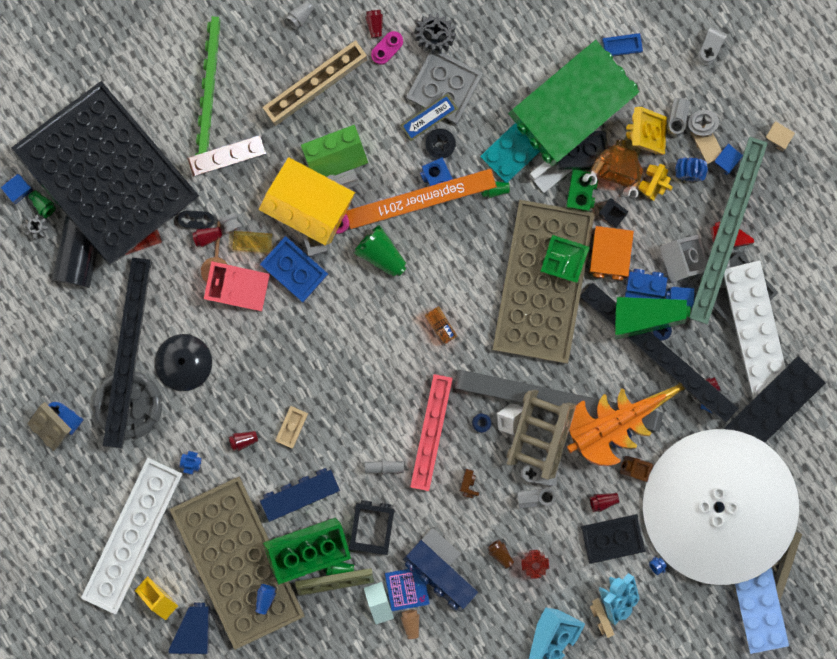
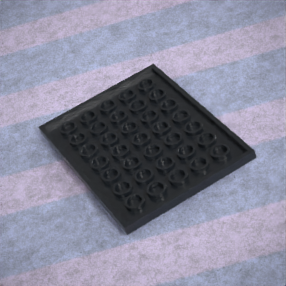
M102 81L11 147L12 152L109 266L199 198L198 193Z

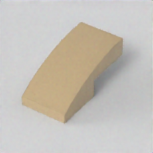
M690 132L697 149L699 148L707 165L714 162L722 152L714 134L712 133L711 136L706 135L703 138L700 135L695 136L693 132Z

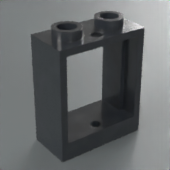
M361 500L360 504L356 503L350 550L388 555L395 509L391 508V504L380 503V506H373L372 501ZM361 509L389 513L384 546L356 542Z

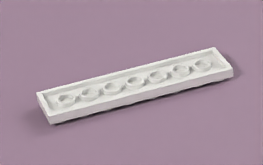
M760 260L726 268L723 276L752 399L785 368Z
M147 458L81 599L115 615L118 613L182 478V473Z

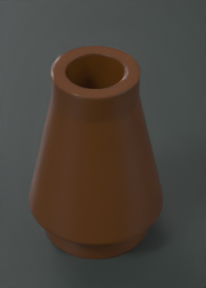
M498 539L487 548L489 555L505 569L513 565L514 561L504 542Z

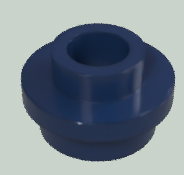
M477 414L472 420V426L477 432H486L491 427V419L486 414ZM481 419L485 421V426L483 427L478 425V421Z

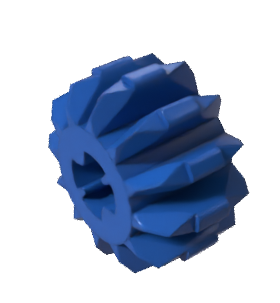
M691 157L680 158L675 166L676 177L692 182L703 181L708 172L707 162Z

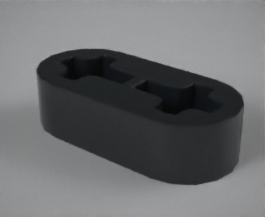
M186 210L178 216V222L183 228H212L215 223L213 215L205 211ZM189 214V217L195 218V221H189L186 225L182 218ZM205 215H207L211 222L204 226V223L198 222V219H204Z

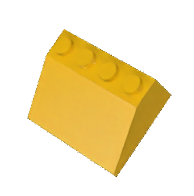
M288 157L267 191L259 210L323 245H328L332 242L356 192Z

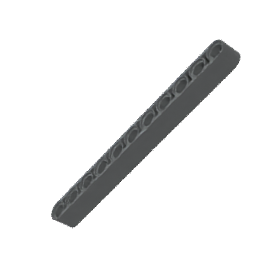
M458 370L455 389L519 403H523L524 395L528 391L538 390V399L557 406L568 402L574 403L577 406L581 401H585V407L589 415L594 419L598 418L597 406L600 399L465 370ZM608 401L613 410H618L617 403ZM653 411L642 419L647 430L660 432L663 413Z

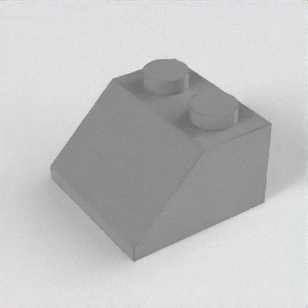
M699 235L678 239L660 246L661 256L664 259L671 283L704 273L708 260Z

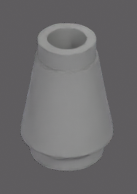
M306 1L289 12L286 20L294 29L302 27L314 8Z

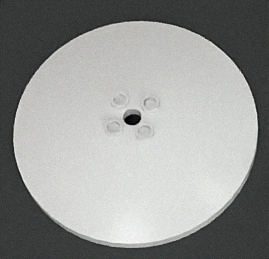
M713 429L694 433L681 439L659 458L645 486L643 515L651 542L657 552L671 567L699 582L730 585L748 581L761 575L775 565L784 555L797 529L799 497L795 480L789 468L770 446L756 437L743 432ZM716 502H722L725 505L722 513H717L714 510Z

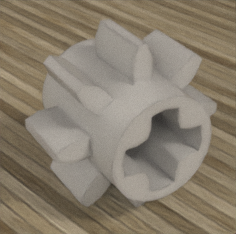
M36 215L35 219L28 217L29 223L24 225V227L29 229L26 234L29 236L33 233L34 239H37L38 235L45 237L43 232L49 229L47 226H44L47 220L44 218L40 221L39 215ZM34 223L40 224L38 231L34 229Z

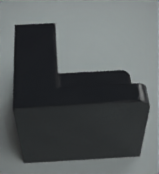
M610 198L598 216L614 228H617L629 211Z

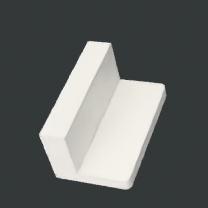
M544 162L532 171L529 176L540 190L545 193L572 170H557L556 164L551 166Z

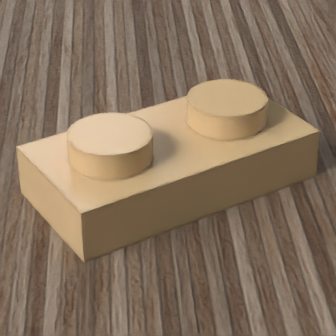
M290 406L275 441L293 449L308 413Z
M599 598L592 600L593 605L590 608L594 617L598 616L601 623L598 624L601 634H606L607 638L615 635Z

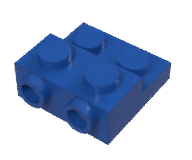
M634 269L628 275L625 297L664 299L668 278L664 277V273L652 272V275L645 274V270Z

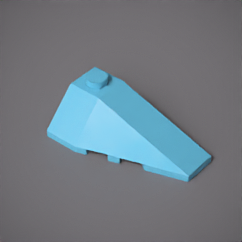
M546 607L537 623L529 659H562L565 656L562 653L563 649L568 643L572 646L575 644L585 623L560 610Z

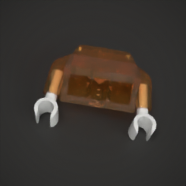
M623 139L616 140L615 145L605 149L598 156L591 168L592 172L583 176V182H587L591 176L592 180L589 185H594L597 182L596 175L599 174V178L626 186L623 191L624 197L636 198L638 196L636 187L639 186L643 169L638 161L636 151L627 149V141Z

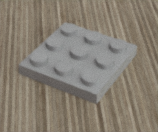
M435 50L434 54H431L430 51L406 99L426 108L448 93L458 107V110L445 119L458 124L483 73L443 52L439 54Z

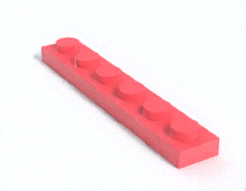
M433 375L411 488L425 491L430 489L453 378Z

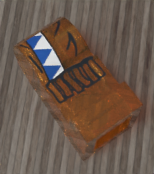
M439 306L424 315L444 345L457 337V334Z

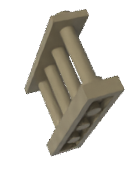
M530 390L523 398L524 406L512 447L507 453V464L514 465L519 460L535 466L543 471L541 477L549 480L556 476L576 404L568 402L557 406L538 399V390ZM534 406L556 413L559 416L557 424L553 425L532 417ZM529 424L552 432V441L547 443L526 435ZM525 442L546 450L548 453L546 460L541 461L522 454L523 443Z

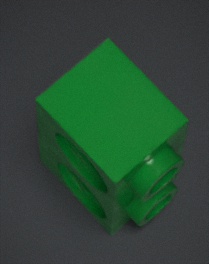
M572 171L566 208L589 212L590 208H594L595 197H592L593 190H597L598 179L596 184L588 185L587 187L579 184V179L591 172ZM591 176L588 178L589 184L592 180ZM579 196L584 197L586 204L583 206L578 205L576 198Z

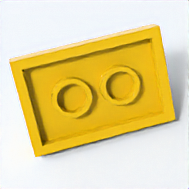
M634 107L632 115L633 124H628L626 130H631V132H626V136L629 140L631 139L632 146L658 155H665L667 117L643 107Z

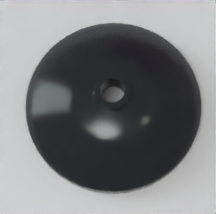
M178 334L165 340L159 347L155 357V369L160 380L169 388L177 391H191L200 387L208 379L212 370V355L208 346L198 337L189 334ZM181 358L185 359L184 365H179Z

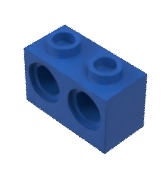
M443 157L422 166L423 172H420L423 182H428L429 186L453 180ZM437 168L440 174L437 177H432L429 175L430 169Z

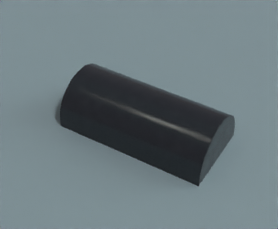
M66 215L52 281L90 288L97 251Z

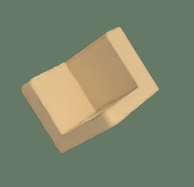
M775 121L766 139L778 145L776 148L783 152L795 133Z

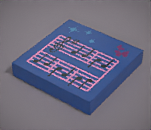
M404 569L385 573L392 611L430 605L426 584L419 579L420 575L415 571Z

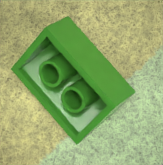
M355 124L301 144L309 168L326 177L330 175L336 176L368 164Z

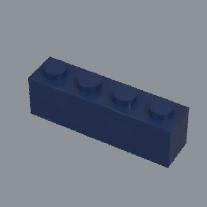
M327 468L321 469L316 472L317 476L309 478V475L298 480L299 484L292 486L290 483L281 487V492L274 494L271 491L263 495L264 499L260 500L268 521L276 520L341 491L332 470L327 471Z
M422 540L402 559L405 562V566L410 571H415L419 574V579L426 585L432 586L434 588L433 592L440 598H445L448 601V606L454 611H462L478 593Z

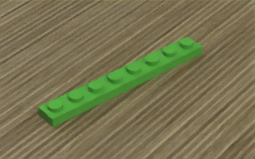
M212 16L211 22L207 24V33H210V38L206 40L205 52H208V59H204L203 69L206 71V78H202V89L205 90L204 97L201 96L200 108H203L202 115H199L198 127H201V132L197 134L196 145L199 146V153H195V155L208 152L221 23L220 18Z

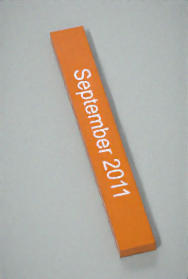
M487 169L347 210L346 215L349 219L350 229H355L497 188L492 169Z

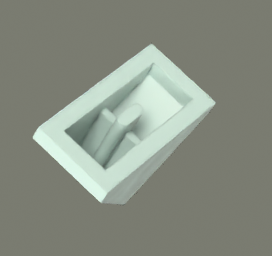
M379 582L364 587L375 624L394 619L383 583Z

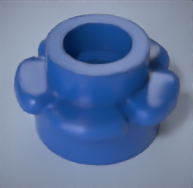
M653 557L652 561L649 562L650 568L656 575L664 574L666 563L662 558Z

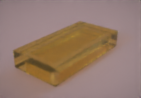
M234 231L233 250L270 253L273 234Z

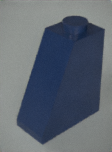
M194 602V606H189L169 648V654L209 653L210 606H205V602Z

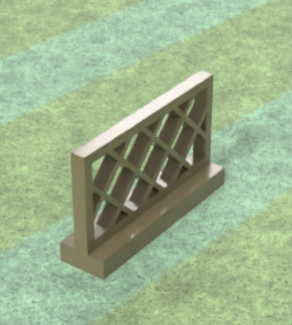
M795 532L793 540L782 556L781 561L775 563V565L780 563L778 571L775 565L772 566L777 574L774 580L779 602L802 536L798 532Z

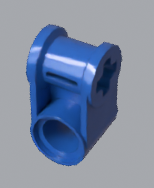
M52 402L48 405L51 409L52 407H60V414L57 415L72 429L69 433L71 435L84 421L82 417L80 418L73 410L60 402Z

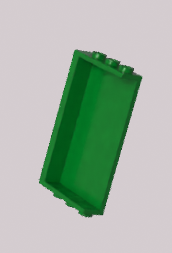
M595 39L514 107L508 115L517 124V129L520 133L525 134L529 138L531 146L540 151L543 160L553 166L640 91L637 84L625 75V70L615 63L611 53L605 51Z

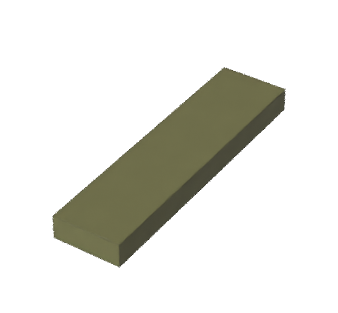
M372 568L295 581L298 596L370 584L374 582Z

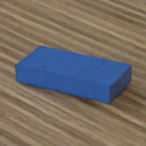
M640 33L602 39L604 50L610 52L612 56L643 52Z

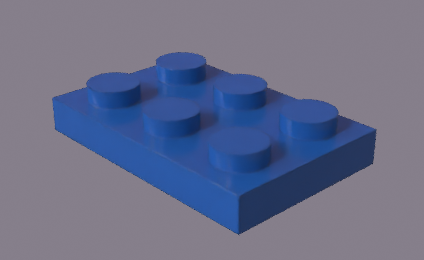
M286 236L260 264L303 303L329 275Z

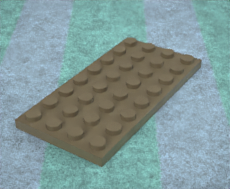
M519 200L492 350L568 364L586 260L578 283L543 273L541 268L552 235L589 247L595 213Z
M240 476L169 509L234 650L305 617L290 582L278 585L263 545L264 542L270 541ZM261 584L276 588V596L266 615L255 611L257 590Z

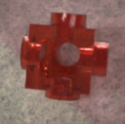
M529 550V553H524L525 559H521L522 571L526 572V576L538 579L542 578V575H546V569H549V558H545L544 552ZM538 563L539 568H532V564Z

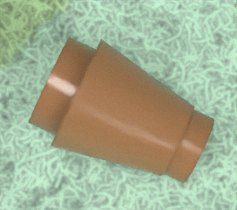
M415 609L403 611L401 616L408 639L419 638L420 614Z

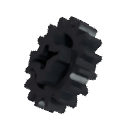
M438 13L436 17L429 14L428 19L423 16L421 22H417V28H415L414 32L416 34L415 41H419V47L425 46V52L430 49L431 54H434L435 50L441 54L442 49L448 51L449 46H453L456 33H454L455 26H451V20L445 21L446 16L439 18Z

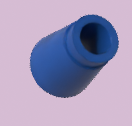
M261 584L260 588H258L255 610L257 613L267 614L276 596L275 587Z

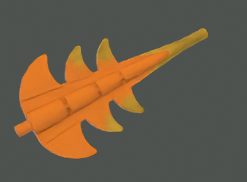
M678 384L633 404L628 400L625 390L621 389L617 398L618 410L616 411L608 404L607 395L603 394L597 406V419L589 415L585 407V401H581L576 406L569 429L574 443L566 446L568 452L572 453L578 449L586 460L598 466H612L620 463L621 460L612 453L609 443L612 441L621 448L636 449L637 444L629 438L627 430L630 428L638 435L650 436L651 432L644 426L642 419L685 389Z

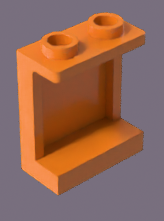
M595 226L589 273L593 274V277L604 278L606 275L612 276L613 280L623 281V278L628 277L634 231Z

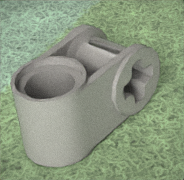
M712 27L708 28L698 53V60L701 64L710 65L715 60L725 41L726 33ZM706 52H710V54H709L710 57H709V58H706V57H705V56H706V54H705Z
M526 465L521 469V478L526 482L557 486L558 470L555 478L547 480L541 477L543 471L540 468ZM531 468V471L535 472V475L531 476V478L529 479V476L525 475V472L529 471V469Z

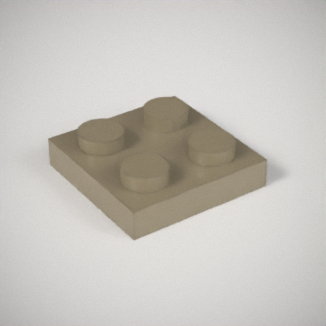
M46 402L39 406L28 422L31 430L53 451L62 444L72 430Z

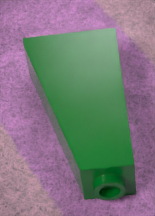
M617 297L615 339L685 324L686 318H690V306H687V300Z

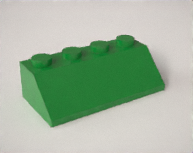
M336 517L263 543L278 585L351 559L342 525Z

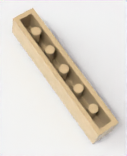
M355 40L263 107L264 112L272 123L277 126L367 61V55Z

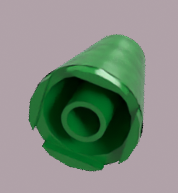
M377 225L372 229L374 233L367 234L353 253L393 277L396 275L400 276L406 270V262L383 228Z

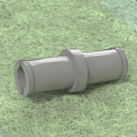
M365 461V474L382 473V475H386V473H404V461Z

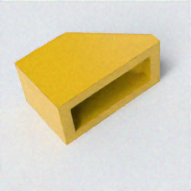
M148 576L135 589V592L146 605L164 620L178 607L176 602Z

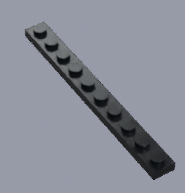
M132 257L103 447L123 449L152 264L151 259Z
M592 283L580 295V299L615 328L616 302L597 285ZM651 332L626 337L724 424L739 409Z

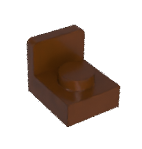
M625 456L621 463L620 474L648 482L654 464L638 458Z
M465 469L459 491L463 492L462 496L474 499V495L479 496V492L469 490V486L473 487L476 475H473V470Z

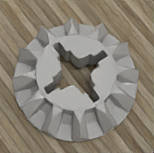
M709 110L695 112L688 121L690 132H693L695 136L700 135L703 138L706 135L711 136L714 131L717 132L719 125L718 116ZM705 119L706 125L702 128L701 124Z

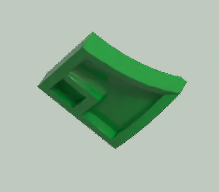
M552 235L541 272L578 283L590 247Z

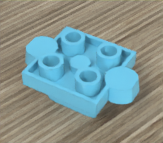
M629 573L623 579L609 577L610 592L604 588H599L608 620L614 625L619 620H626L632 613V607L640 599L635 578Z

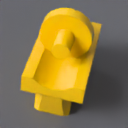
M650 164L646 174L653 177L651 183L642 181L638 187L639 191L652 201H655L657 194L664 195L665 190L672 191L673 189L669 185L671 180L667 176L669 171L662 164H659V166Z

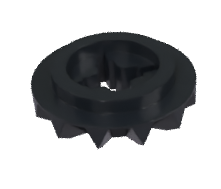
M439 128L428 134L425 146L430 156L437 159L442 157L446 159L454 152L456 141L450 131ZM438 136L442 142H447L444 144V151L440 147L435 146L438 143Z

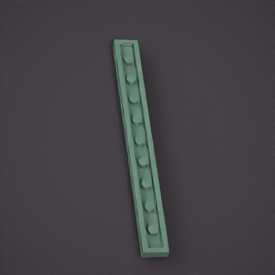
M753 137L748 138L690 312V318L688 319L706 325L709 322L768 142Z

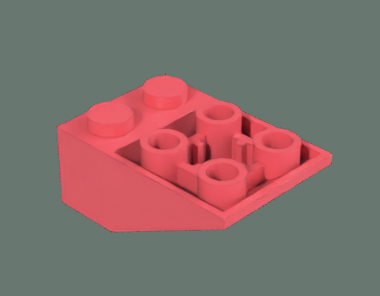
M211 261L204 299L262 311L270 274Z

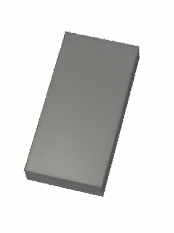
M433 528L422 538V541L449 566L461 554Z

